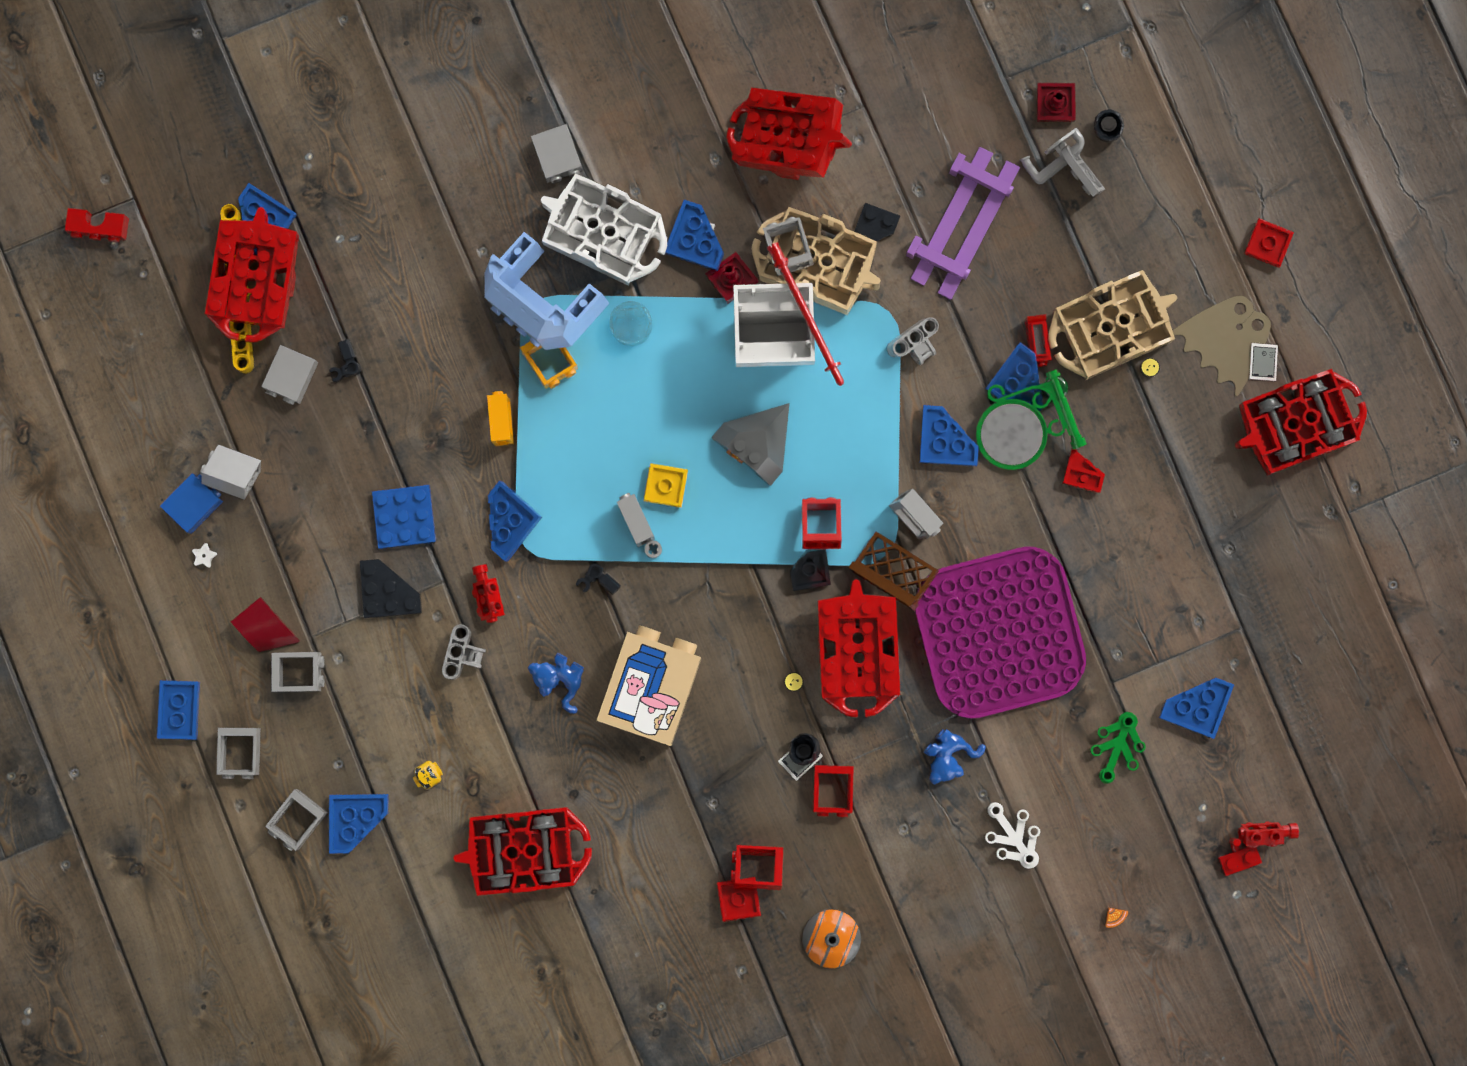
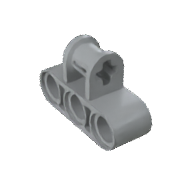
M932 317L919 320L888 344V354L892 357H901L909 353L914 361L921 366L924 360L936 355V351L928 338L938 331L939 324L937 320ZM926 322L930 324L929 331L925 329ZM911 333H914L916 336L915 342L910 340ZM896 344H899L901 347L900 353H897L895 350Z
M456 625L451 633L442 667L443 676L450 680L460 677L464 664L477 668L482 667L480 663L486 650L469 645L471 631L465 625ZM461 628H464L466 630V636L462 639H459L457 637V631ZM455 647H460L461 655L455 658L452 655V650ZM453 665L456 667V674L449 676L447 669Z

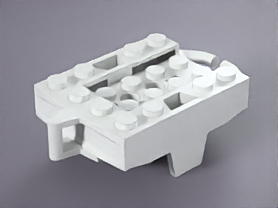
M575 173L558 199L546 196L541 198L543 207L551 213L542 239L544 246L628 286L630 282L650 274L659 266L661 261L657 258H654L651 264L647 266L641 265L639 261L650 239L653 237L659 241L660 246L657 252L662 255L666 252L667 237L661 214L630 199L627 193L608 184L604 187ZM608 197L622 205L618 209L607 205ZM578 217L582 218L583 222L577 220ZM591 221L598 222L596 228H590L588 224ZM608 229H614L616 231L615 234L610 237L605 235V232ZM619 238H624L626 242L619 240ZM587 250L596 253V259L589 256V251Z

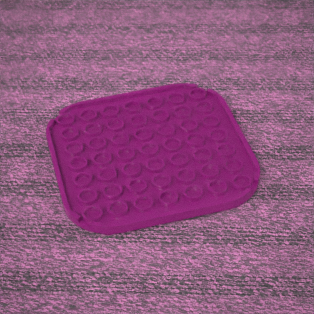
M1025 546L938 569V574L919 600V606L916 608L915 614L936 694L948 710L962 717L980 718L1060 697L1070 692L1077 685L1085 671L1086 653L1067 577L1056 557L1043 549Z

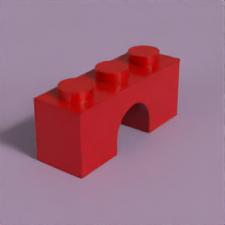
M68 208L65 231L71 234V237L82 238V236H89V239L92 240L107 238L108 241L119 243L120 240H126L129 218L125 214L105 212L102 224L92 226V214L82 209Z

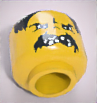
M426 761L415 768L413 780L418 787L422 786L428 790L441 782L443 773L436 762Z

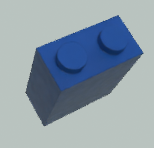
M192 473L160 507L187 533L192 534L217 509L223 500L220 498L221 493L217 489H210L202 484V476L200 474L197 476Z

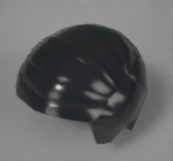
M1111 109L1101 111L1094 120V132L1097 138L1104 142H1113L1120 138L1124 129L1122 116Z
M801 733L794 737L789 746L790 759L795 764L803 766L814 762L821 751L818 739L808 733Z

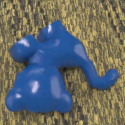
M557 653L555 656V666L547 662L530 664L528 670L532 674L540 694L543 697L548 696L552 689L557 686L558 682L562 681L568 689L567 695L561 700L562 707L568 713L575 714L578 709L576 706L569 705V702L575 697L577 690L581 686V676L584 667L576 662H573L570 666L566 665L567 657L560 653Z
M942 729L935 737L939 744H929L924 750L927 756L936 755L935 760L931 764L930 782L936 784L941 781L952 780L954 777L963 776V769L958 765L957 760L952 754L964 749L970 758H980L985 752V745L981 744L977 751H973L970 744L961 736L953 734L947 729Z

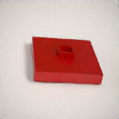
M1258 218L1244 254L1280 268L1294 232Z
M755 877L740 879L742 881H756ZM731 880L717 882L722 922L761 916L757 889L735 888V882H731Z

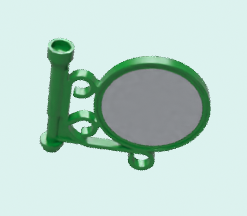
M1057 369L1046 373V380L1050 381L1024 388L1000 398H993L991 390L999 388L1002 391V395H1004L1005 390L1001 385L995 384L988 389L989 399L996 403L992 404L982 414L977 425L976 439L981 453L990 463L1008 470L1027 467L1035 462L1044 451L1048 434L1056 437L1061 436L1065 429H1067L1069 436H1071L1070 444L1072 450L1087 444L1085 438L1079 433L1067 398L1064 396L1058 380V376L1061 374L1057 372ZM1031 389H1041L1050 395L1044 405H1039L1036 402V397L1040 394L1039 391L1033 396V405L1020 399H1007ZM1051 400H1053L1063 428L1059 433H1055L1051 429L1052 424L1058 422L1059 419L1052 420L1047 428L1043 415L1037 409L1047 407Z

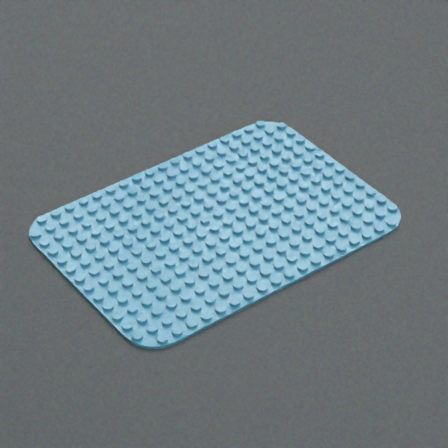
M556 295L543 299L553 307L556 304L565 311L578 295ZM604 296L609 302L608 306L572 346L566 347L577 364L578 370H576V374L568 379L566 377L560 380V384L552 389L550 387L544 388L520 349L516 494L542 516L541 520L522 543L527 550L537 557L570 561L795 565L805 550H807L802 549V499L810 497L816 499H826L829 497L841 499V549H826L828 566H850L852 561L855 562L875 532L880 533L895 543L898 531V516L888 505L899 494L900 357L890 356L887 352V346L900 333L898 324L891 313L879 304L856 301L849 314L845 315L813 302L814 321L834 362L841 363L837 368L844 380L842 386L837 385L831 371L825 372L824 369L828 365L815 339L814 365L736 367L734 300L727 304L723 298ZM520 334V347L530 342L528 335L523 337ZM896 344L895 350L897 353H900L901 350L899 344ZM541 348L530 355L546 380L570 366L559 348L549 350ZM789 403L783 472L771 486L756 475V472L744 462L741 464L727 454L728 449H724L711 438L725 422ZM650 463L688 470L682 508L644 502ZM627 493H630V495L635 494L655 537L654 541L659 542L662 547V553L659 557H648L645 553L646 544L637 547L617 504L620 501L619 497ZM807 510V534H836V510ZM878 538L874 543V550L885 548L884 542ZM652 544L649 546L650 550L648 552L650 554L652 552L654 555L658 553L657 545L653 546ZM886 553L875 554L876 561L885 557ZM865 556L861 563L864 565L874 564L873 556Z

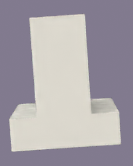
M796 283L814 319L813 283ZM788 284L734 285L736 367L815 364L814 337Z

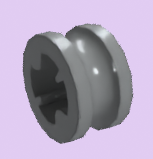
M649 541L645 545V553L650 558H657L662 553V547L657 541ZM652 544L653 546H658V553L655 555L653 552L652 554L648 552L650 550L649 546Z

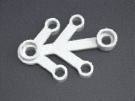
M996 802L991 803L987 808L989 816L998 820L1009 837L988 832L985 835V840L991 844L997 842L1016 846L1020 853L1009 852L1005 848H999L996 851V856L1001 860L1006 858L1018 860L1023 867L1034 868L1039 862V856L1035 852V845L1040 829L1037 826H1030L1028 828L1030 836L1026 848L1022 839L1025 822L1029 818V813L1026 810H1019L1017 812L1018 821L1015 832L1003 815L1002 805ZM994 807L999 808L998 814L992 812ZM1021 812L1026 813L1025 819L1019 817ZM1032 828L1037 829L1036 835L1031 834L1030 831ZM989 834L994 835L995 838L993 841L988 840ZM1000 850H1004L1006 852V855L1004 857L999 856ZM1028 855L1033 857L1031 862L1026 861Z

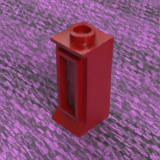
M1046 314L1027 316L1025 326L1028 348L1036 354L1037 367L1047 366V363H1050L1052 358L1048 341Z

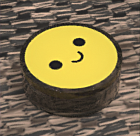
M1147 358L1140 365L1141 374L1147 378L1156 376L1160 370L1159 362L1154 358Z
M789 673L784 679V685L789 691L796 692L802 688L803 678L799 673Z

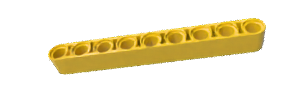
M227 204L222 207L220 213L221 220L242 221L241 213L234 205ZM230 211H235L234 217L227 218V214ZM225 264V274L227 276L228 265ZM230 321V330L240 334L239 341L231 339L233 365L241 373H250L254 368L252 342H246V346L243 349H238V344L241 341H245L246 335H251V324L244 323V328L237 330L236 326L239 322ZM247 359V366L240 368V362Z

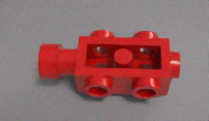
M487 564L472 567L473 575L476 576L477 580L476 583H473L474 589L472 590V595L476 598L478 605L477 615L481 618V621L486 620L487 623L496 622L498 617L505 615L496 578L488 579Z
M1267 821L1255 824L1248 822L1241 824V827L1238 828V837L1245 846L1256 848L1258 845L1275 847L1278 844H1284V837L1298 839L1299 827L1297 823H1288L1281 826L1279 822L1272 823Z

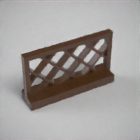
M878 532L874 533L855 562L852 561L848 567L853 573L889 596L896 597L897 601L913 611L919 606V600L939 572L938 569ZM878 538L884 542L885 548L874 550V543ZM897 549L900 558L890 560L888 551ZM885 552L887 561L877 563L875 554ZM872 555L874 564L866 566L861 563L865 556ZM913 559L915 567L905 570L904 560ZM901 561L902 571L892 573L891 563ZM888 564L889 574L880 575L878 567ZM927 568L932 571L928 578L921 579L919 570ZM916 571L918 580L908 582L906 573ZM903 574L905 583L894 584L893 576ZM919 584L920 590L917 595L913 596L910 594L908 586Z

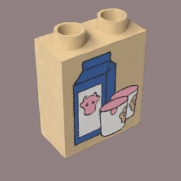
M639 625L636 635L629 632L626 634L597 721L672 746L702 658L694 655L697 648L696 644L675 638L673 647L658 643L661 632Z

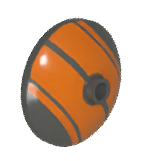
M828 909L816 913L807 922L803 931L805 952L814 963L825 968H839L848 964L854 959L860 948L861 934L857 923L851 916L840 910ZM834 936L836 938L835 943H830L829 937Z

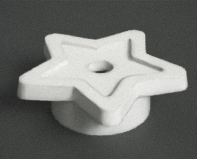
M207 543L201 549L192 550L196 556L195 566L204 564L208 568L211 567V561L217 553L210 551Z

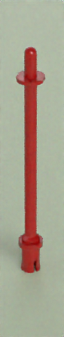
M779 243L771 244L772 246L767 247L774 261L773 265L781 270L828 365L824 369L825 372L831 371L837 385L842 386L844 380L837 368L841 363L834 362L787 267L788 258L784 256Z

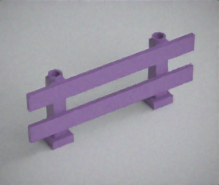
M979 147L971 164L965 161V155L958 154L949 174L956 177L957 173L964 176L928 247L921 243L922 238L915 236L906 254L911 259H913L914 255L921 258L911 280L923 286L934 266L948 272L938 294L950 300L961 280H966L971 271L968 269V266L1005 196H1010L1014 188L1011 184L1020 169L1019 166L1006 161L998 177L986 172L985 169L993 153ZM979 183L990 189L991 192L956 259L953 260L941 253Z

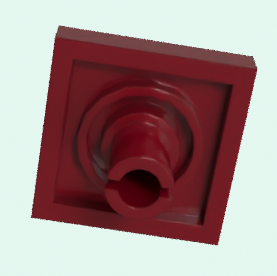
M1037 83V122H1075V83Z
M737 252L723 260L718 271L711 269L705 273L727 304L734 300V285H755L758 283V279Z

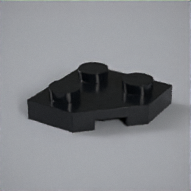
M865 203L854 232L874 241H879L894 235L900 215Z
M826 549L805 550L790 570L793 591L831 585Z

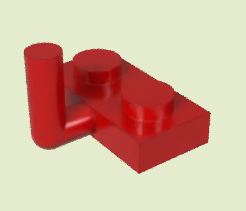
M1237 838L1229 840L1233 852L1218 857L1224 876L1262 863L1257 847L1240 849L1241 840Z

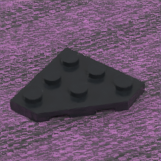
M380 559L360 561L364 618L422 613L421 594Z

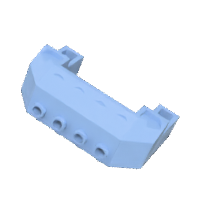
M523 232L500 259L494 254L490 257L485 270V298L492 305L490 309L498 316L502 314L504 316L503 320L511 327L513 325L517 326L516 330L523 337L528 335L530 337L529 341L537 348L541 346L545 350L570 347L608 306L609 302L601 292L588 284L564 311L556 304L553 307L523 283L520 278L544 253L540 245Z

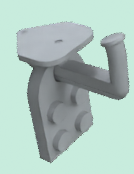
M1077 128L1059 139L1044 152L1047 155L1056 150L1060 156L1042 171L1038 172L1029 159L1030 156L1019 160L1037 184L1045 183L1068 164L1072 169V175L1075 179L1081 180L1084 184L1082 187L1088 195L1095 196L1105 190L1079 156L1084 146V138ZM1071 137L1077 142L1072 147L1065 143Z

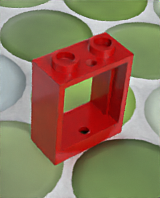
M813 497L802 499V549H841V499L833 497L826 499H816ZM807 510H836V534H807Z
M814 765L813 812H817V816H829V813H836L837 817H848V813L853 812L854 766ZM819 773L848 774L847 808L818 807Z
M737 845V850L732 852V863H736V869L731 871V882H735V888L781 890L783 847ZM741 855L775 856L774 882L740 880Z

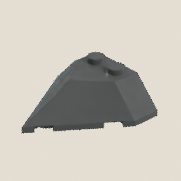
M789 403L725 422L711 438L724 449L732 452L754 470L756 475L771 486L783 472Z

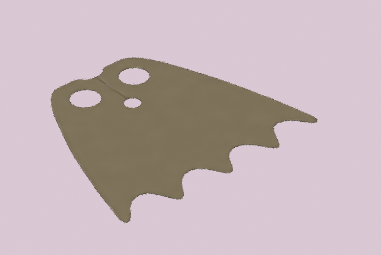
M1236 296L1222 301L1187 320L1174 329L1173 334L1185 337L1184 352L1196 350L1201 353L1202 368L1215 366L1218 369V383L1233 381L1235 384V396H1238L1250 377L1252 343L1266 344L1271 322L1264 313L1255 311L1252 302L1245 296ZM1237 303H1243L1246 306L1244 314L1238 315L1235 313L1234 306ZM1253 320H1262L1264 324L1263 329L1255 331L1252 328ZM1242 324L1243 328L1237 330L1236 325Z

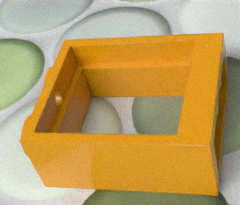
M531 342L520 347L522 354L545 389L556 387L560 384V380L565 377L567 379L576 374V370H578L576 362L566 347L559 348L570 366L546 380L530 356L542 347L539 346L537 348Z
M503 391L492 392V395H487L491 442L494 446L514 444L510 398L507 394H503Z

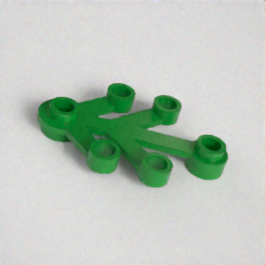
M1131 712L1122 713L1119 716L1118 722L1107 727H1100L1097 730V735L1100 738H1107L1109 733L1120 729L1118 737L1100 745H1093L1090 748V753L1093 756H1100L1103 751L1113 748L1106 768L1101 769L1098 775L1103 783H1111L1115 779L1114 768L1121 751L1127 762V769L1135 771L1139 767L1138 761L1133 758L1125 740L1127 734L1129 733L1134 743L1133 749L1135 752H1143L1146 745L1138 736L1135 729L1138 720L1136 715ZM1126 718L1131 719L1132 722L1130 725L1125 724ZM1101 729L1106 730L1107 733L1105 736H1101ZM1138 743H1141L1143 746L1140 751L1136 749ZM1094 747H1098L1100 749V752L1098 754H1094ZM1131 761H1134L1136 764L1133 769L1129 766ZM1106 772L1111 774L1110 779H1105L1104 774Z

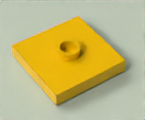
M650 463L644 502L682 508L688 470Z

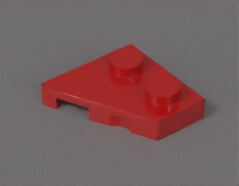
M1071 448L1062 484L1101 493L1105 474L1087 458H1084L1077 449L1072 450Z

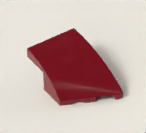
M262 597L258 598L231 621L234 627L258 652L300 642L292 630L286 626Z

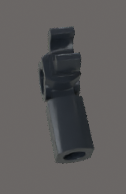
M350 339L338 342L343 361L346 364L342 365L341 368L333 367L329 369L331 373L338 372V376L332 379L333 382L341 381L344 376H356L361 372V365L355 361L356 356Z
M592 564L585 573L586 576L576 581L577 586L581 582L586 583V588L583 592L589 591L591 583H595L597 579H599L598 583L612 595L621 587L608 573L604 574L603 567L599 564Z

